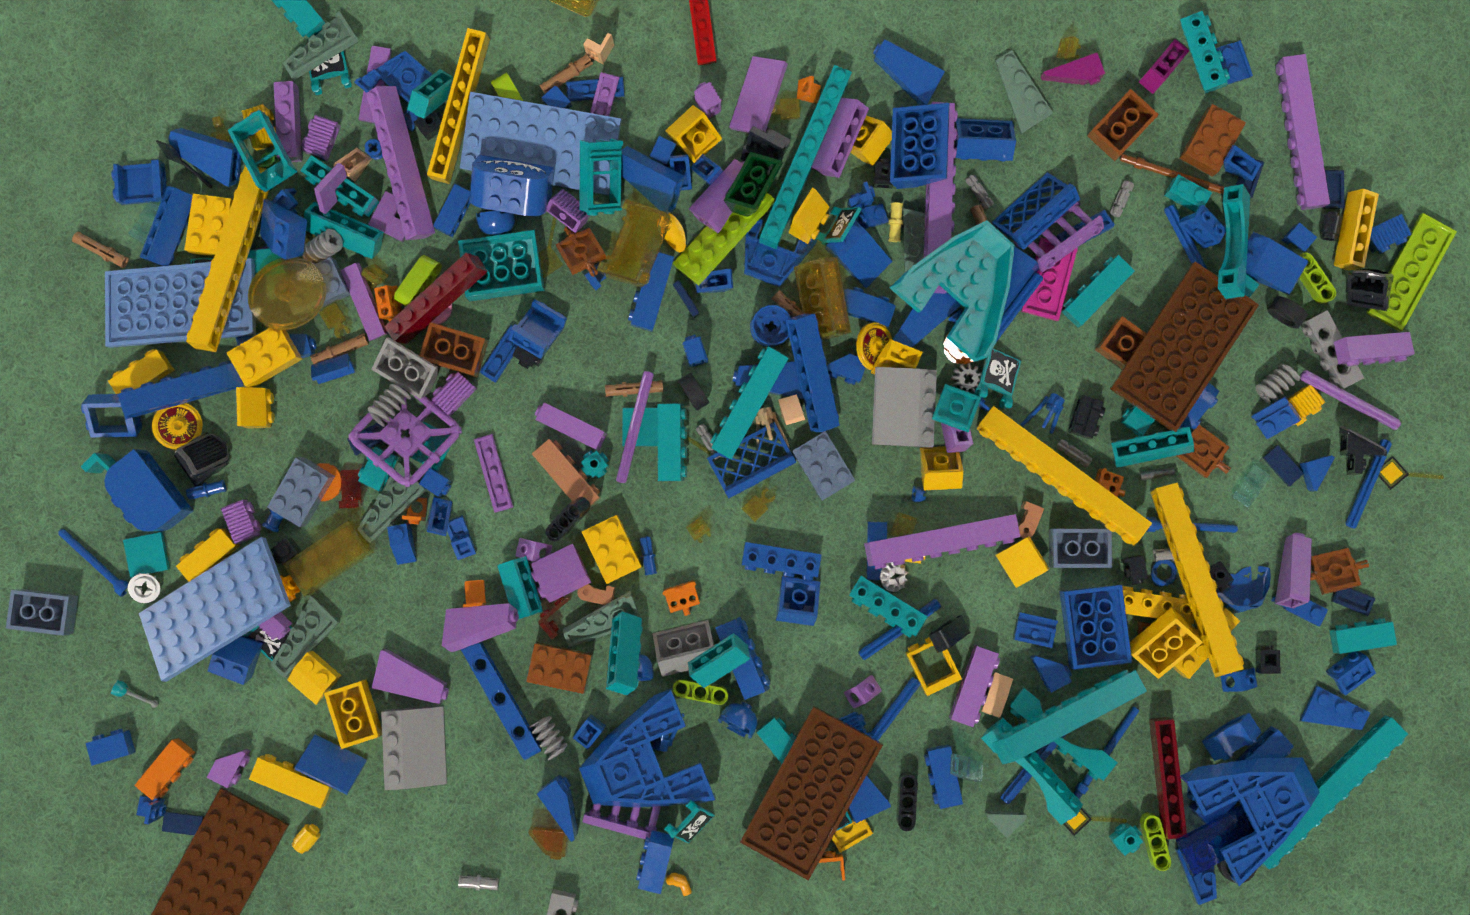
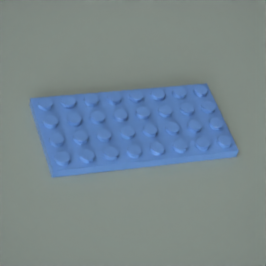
M470 92L460 169L472 171V163L478 155L554 167L553 185L579 190L580 140L596 142V140L610 141L612 138L619 140L622 119ZM610 160L593 162V172L610 170ZM610 174L593 175V192L609 195Z
M252 258L246 260L221 338L256 335L255 264ZM211 262L105 271V346L112 348L186 341L187 333L193 322V315L199 304V297L205 286V279L211 268Z
M260 537L139 613L160 679L167 682L288 608L291 604L267 540Z

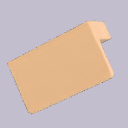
M607 33L601 45L588 38L583 45L586 54L590 58L604 64L614 47L612 34Z

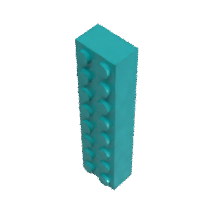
M1126 669L1110 676L1109 679L1093 685L1094 687L1079 692L1077 696L1062 701V704L1045 710V713L1038 714L1030 718L1029 721L1016 725L1012 728L1013 730L997 735V740L992 742V745L1002 765L1015 762L1147 692L1136 670L1128 672Z

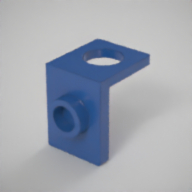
M1255 668L1222 675L1223 692H1238L1256 688ZM1228 676L1234 679V687L1227 685L1226 679Z

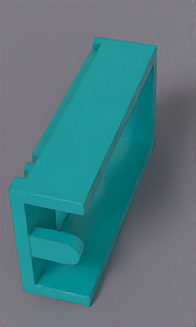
M258 110L251 113L249 117L235 123L233 127L227 130L255 185L264 192L297 173L269 117L262 111ZM265 128L275 149L272 153L255 163L244 140ZM274 155L280 156L281 161L264 172H260L258 165Z
M614 138L610 139V141L596 140V142L580 140L579 210L587 212V215L596 216L598 212L615 214V211L622 210L621 153L623 141ZM610 160L609 171L593 172L594 161ZM610 174L609 203L593 204V175Z

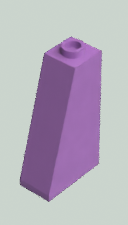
M734 159L689 208L701 223L717 233L721 231L732 213L724 202V198L745 161L741 163Z
M543 403L542 406L539 405L535 412L537 416L535 420L597 451L600 450L607 436L604 431L546 403Z
M1293 533L1286 537L1275 604L1293 609L1308 603L1310 599L1312 539L1305 537L1302 533Z
M509 603L446 609L442 646L450 652H455L516 629V622L519 618L518 610Z
M383 649L380 651L372 684L373 689L437 704L447 699L449 689L446 688V682L390 650Z

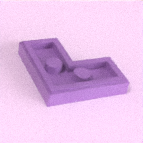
M337 163L314 188L319 209L324 214L336 204L335 190L347 178L345 167L340 163Z
M385 191L368 225L383 231L385 234L401 242L405 240L401 220L395 217L397 214L395 197L393 194Z

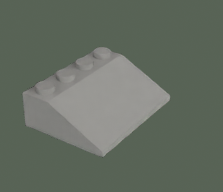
M875 367L872 444L907 447L934 446L935 420H932L935 412L937 370Z
M444 706L386 709L382 711L385 790L447 784Z

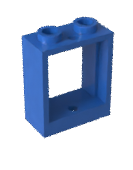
M118 394L88 395L84 402H82L81 410L85 414L86 429L89 430L91 438L137 437L142 429L140 416L126 419V425L99 426L95 408L121 407Z

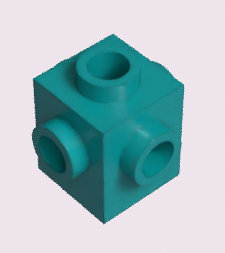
M591 450L583 456L584 460L581 461L583 467L581 469L587 477L591 475L592 478L597 476L599 479L608 472L606 469L609 468L607 464L609 459L603 452L599 453L598 451L593 452ZM593 460H596L598 462V465L595 468L591 466V462Z
M1128 823L1118 825L1115 828V832L1108 836L1124 856L1130 852L1137 851L1140 848V844L1143 843L1140 838L1142 834L1135 825L1132 827Z

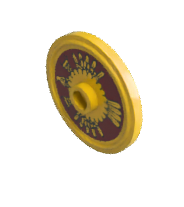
M880 323L865 325L857 337L856 350L858 358L862 365L869 370H872L885 345L890 339L893 340L889 330Z
M187 403L159 410L155 413L152 420V432L156 440L170 449L176 450L202 433L203 424L201 416L194 407Z

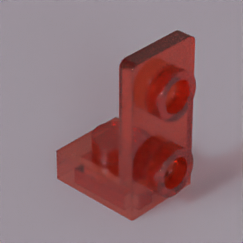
M359 469L341 470L342 501H339V509L362 508L361 482L358 481L360 478L358 476Z
M569 596L567 598L561 597L554 603L555 608L551 611L546 609L539 615L541 619L538 621V624L552 640L560 634L558 632L560 628L553 620L549 621L548 618L571 600Z

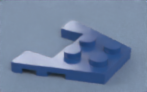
M404 51L377 69H373L365 76L356 79L354 83L367 93L382 80L388 86H396L398 94L409 103L412 90L433 74ZM407 110L403 115L407 128L413 132L416 127L414 121L419 117Z
M759 219L746 233L744 274L780 287L813 249L817 240L811 239L809 244H806L799 239L794 252L779 246L776 250L759 243L757 237L764 221Z

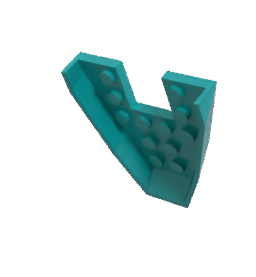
M986 220L952 237L907 270L889 288L916 312H921L940 285L965 307L946 338L974 362L985 359L997 341L1010 289L1015 245Z

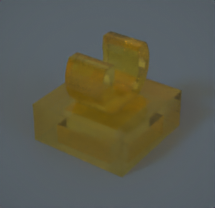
M1074 36L1061 39L1057 58H1079V55L1076 54V50L1081 49V45L1078 44L1079 39Z
M375 264L364 268L361 273L367 282L370 281L372 283L371 289L385 282L389 276Z
M702 516L686 527L692 538L698 540L699 543L703 542L700 537L704 534L711 537L710 528Z

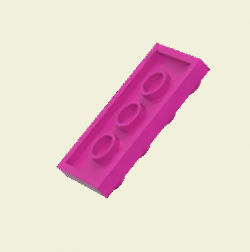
M1041 237L1039 239L1038 246L1046 254L1055 248L1046 238ZM1078 247L1056 262L1052 268L1044 272L1040 270L1037 272L1043 277V280L1020 312L1059 321ZM1035 255L1034 260L1038 262V259L1040 258L1037 255Z

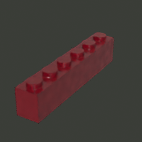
M465 253L384 326L391 338L396 342L408 344L430 322L437 318L488 272L478 256Z
M1170 717L1149 719L1155 780L1159 816L1164 835L1167 839L1186 838L1187 830L1175 721Z

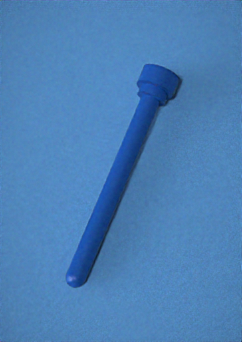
M1146 517V519L1152 522L1146 532H1155L1156 530L1163 529L1159 519H1156V517ZM1193 523L1197 531L1232 533L1238 531L1236 525Z
M59 530V536L114 585L113 588L116 594L123 597L127 593L125 590L128 588L129 583L126 580H119L66 530Z

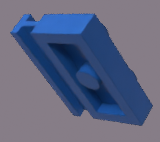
M1241 40L1216 48V51L1220 50L1223 56L1222 68H1227L1230 79L1227 80V85L1253 76Z
M1286 396L1251 416L1257 422V426L1266 439L1301 421V417L1293 405L1289 403Z
M1019 612L1013 639L1052 648L1058 621Z

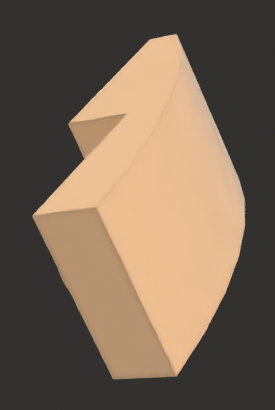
M995 672L992 685L986 693L987 699L982 706L981 712L1000 718L1013 679Z

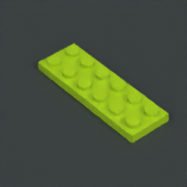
M766 193L758 210L748 217L732 212L719 233L706 226L672 264L699 286L775 203V199Z
M1424 213L1418 217L1411 230L1412 235L1408 236V241L1404 243L1388 272L1394 276L1393 283L1391 284L1388 310L1381 311L1369 308L1366 312L1368 315L1399 332L1405 328L1457 231Z

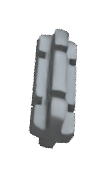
M974 174L970 175L966 179V183L972 187L971 190L977 199L982 202L983 208H990L994 202L990 197L988 198V193L982 184L977 182V177Z
M1123 182L1122 190L1119 191L1114 202L1115 207L1113 206L1110 214L1114 217L1121 216L1122 208H1125L1129 199V192H1132L1134 187L1132 182Z
M701 424L696 428V431L702 436V441L707 449L711 451L710 454L713 455L717 453V451L711 448L713 444L710 441L713 437L710 432L708 433L706 425Z
M1063 439L1056 445L1057 449L1065 451L1066 455L1076 461H1080V464L1085 467L1089 466L1092 461L1090 456L1084 455L1082 451L1073 445H1068V442Z

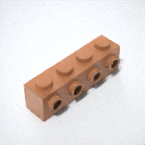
M548 439L532 455L572 502L579 497H585L590 502L591 507L601 498L598 495L600 493L599 489L594 484L590 486L586 481L588 478L581 469L578 471L573 466L575 461L569 455L565 456L561 452L563 447L557 440L553 442L551 439Z

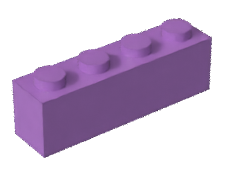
M293 81L274 82L276 133L291 162H302L299 87Z
M841 98L812 166V168L824 176L840 178L869 110L858 99Z
M1410 332L1352 336L1334 342L1338 364H1347L1348 367L1359 365L1361 362H1363V365L1376 363L1375 361H1379V364L1388 363L1391 360L1403 362L1407 360L1408 356L1415 354Z
M974 645L949 715L951 720L974 727V724L979 722L981 715L979 709L986 702V689L992 685L994 677L991 675L993 669H997L1000 662L998 653Z

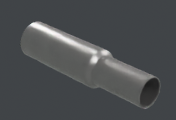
M1175 469L1139 472L1141 473L1140 480L1175 474Z

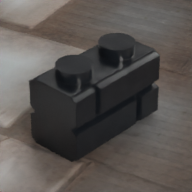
M1085 395L1079 396L1068 433L1086 439H1093V436L1096 437L1100 428L1097 425L1098 420L1103 418L1106 409L1103 407L1104 402Z

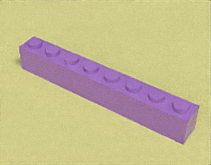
M1306 54L1283 57L1276 64V74L1280 76L1279 93L1283 95L1282 111L1286 113L1287 119L1284 125L1285 130L1289 132L1287 143L1289 150H1292L1293 156L1290 162L1291 167L1295 169L1296 176H1294L1293 181L1295 187H1298L1297 204L1301 206V210L1325 207L1330 204Z
M376 86L367 92V99L376 126L387 174L391 182L402 230L406 240L424 239L435 234L397 88L396 86Z
M1014 514L864 543L868 566H875V569L887 567L886 563L893 562L895 566L905 564L906 559L912 558V562L924 560L923 556L930 555V558L941 557V552L948 551L949 555L960 553L962 548H967V551L977 550L978 545L985 544V548L997 546V541H1003V544L1015 542L1014 538L1020 537L1017 517Z

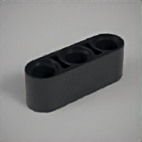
M579 497L568 504L546 528L547 538L550 541L556 542L568 534L589 512L590 502L585 497Z
M960 615L957 616V619L949 620L931 632L929 637L936 652L939 653L970 634V630L963 616Z
M910 772L902 773L898 781L896 820L903 831H911L916 824L918 781ZM907 777L913 779V783L910 786L903 785V781ZM905 797L912 798V802L908 806L902 804V800ZM903 817L911 818L908 825L901 824Z

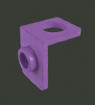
M519 538L516 557L526 556L527 560L536 562L542 559L539 556L542 548L546 549L544 557L551 554L552 545Z
M870 675L857 686L846 690L844 695L851 706L857 708L870 701L882 690L873 675ZM851 693L857 695L859 699L858 702L852 699Z

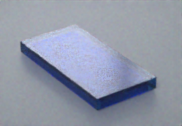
M1242 805L1176 839V842L1190 875L1194 877L1225 860L1220 851L1221 848L1255 831Z

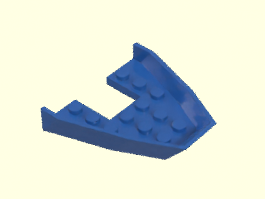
M672 688L651 697L607 735L579 767L593 804L640 808L685 805L691 800L696 804L716 800V795L711 789L701 762L664 777L650 741L686 727Z
M1303 757L1254 758L1197 767L1180 776L1187 783L1204 817L1239 799L1255 832L1220 849L1232 873L1230 877L1238 886L1285 842L1319 794V790Z

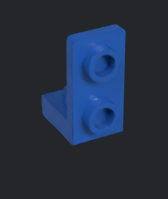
M141 795L136 815L145 817L144 824H150L160 819L166 812L165 799L156 798L151 800L149 797Z

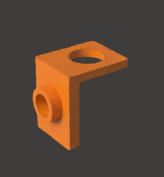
M814 76L798 80L797 99L817 104L820 99L821 85L814 83Z
M418 498L415 501L422 504L423 509L421 512H413L410 506L407 509V516L402 515V519L408 520V524L418 525L420 521H426L427 498Z
M484 580L465 581L466 604H463V607L486 606Z
M835 851L824 852L819 863L840 861L842 881L845 880L842 853L836 854Z

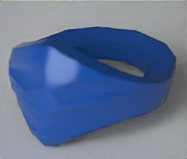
M1159 560L1153 565L1151 577L1155 586H1168L1176 579L1177 569L1170 560ZM1161 564H1167L1171 568V575L1165 581L1157 577V568Z

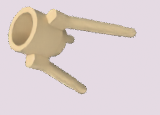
M771 407L760 409L757 413L758 416L755 417L756 431L760 430V423L762 426L766 425L769 440H772L770 424L775 422L788 448H790L777 420L776 413H772ZM756 439V450H757V451H758L759 444H760V440H758V439Z

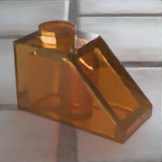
M533 826L529 828L528 834L545 855L556 860L566 856L568 837L563 830Z

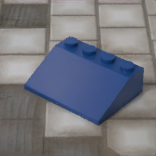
M949 103L893 108L890 183L897 189L915 188L947 179Z
M1122 585L1059 591L1069 668L1075 670L1132 663Z

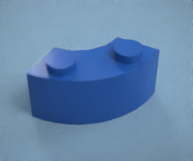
M853 287V290L844 289L838 311L870 323H880L885 327H889L896 305L889 303V298L884 296L877 298L865 294L864 290Z
M1208 383L1180 427L1196 429L1201 423L1200 418L1208 408L1211 409L1217 403L1218 399L1216 397L1219 390Z
M1246 713L1232 719L1210 733L1202 740V743L1214 761L1219 759L1227 760L1239 748L1254 744L1257 741L1256 738L1262 732L1250 713Z

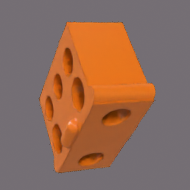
M385 285L374 288L380 319H386L390 322L402 311V304L394 299L395 292L398 289L397 285Z
M1106 468L1098 469L1095 481L1108 491H1110L1109 488L1111 487V493L1116 497H1124L1125 491L1120 489L1124 477L1109 472Z
M692 580L663 590L670 613L683 609L684 616L691 614L689 607L700 604L695 587L696 581ZM693 595L696 598L695 600H690L689 597ZM684 598L686 599V602L681 603L680 600ZM676 601L677 605L672 606L671 602Z

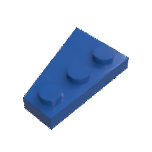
M1316 686L1299 721L1362 730L1370 712Z
M1212 835L1175 848L1198 905L1217 898Z

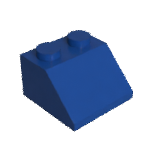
M782 576L776 621L814 626L818 616L820 582Z
M243 635L212 654L208 672L244 685L253 676L263 643Z

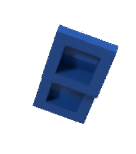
M463 515L449 520L447 532L457 560L476 554Z

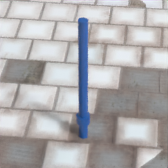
M1134 706L1103 751L1106 754H1111L1138 714L1139 710ZM1086 774L1082 782H1079L1075 787L1076 791L1073 794L1080 799L1088 791V786L1093 778Z

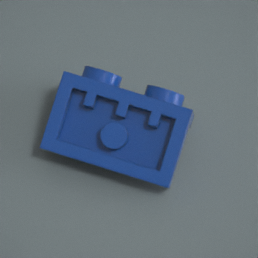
M867 181L863 182L861 192L851 196L848 200L847 208L860 207L863 209L871 206L874 201L873 197H875L872 185L869 186Z
M1200 205L1194 214L1181 218L1179 222L1203 249L1219 244L1226 233V228L1204 205Z
M1360 651L1349 653L1326 670L1327 674L1334 679L1340 692L1345 696L1376 674L1369 658Z

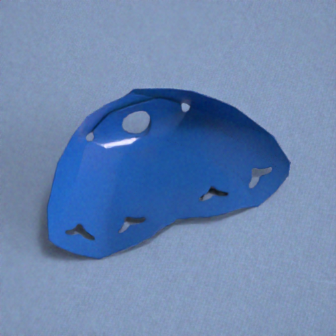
M1251 566L1241 569L1235 575L1231 574L1234 579L1231 585L1232 588L1223 594L1221 592L1217 593L1223 605L1231 613L1244 612L1261 606L1270 588V568L1258 566V572L1265 573L1262 576L1258 574L1257 579L1253 582L1251 579Z

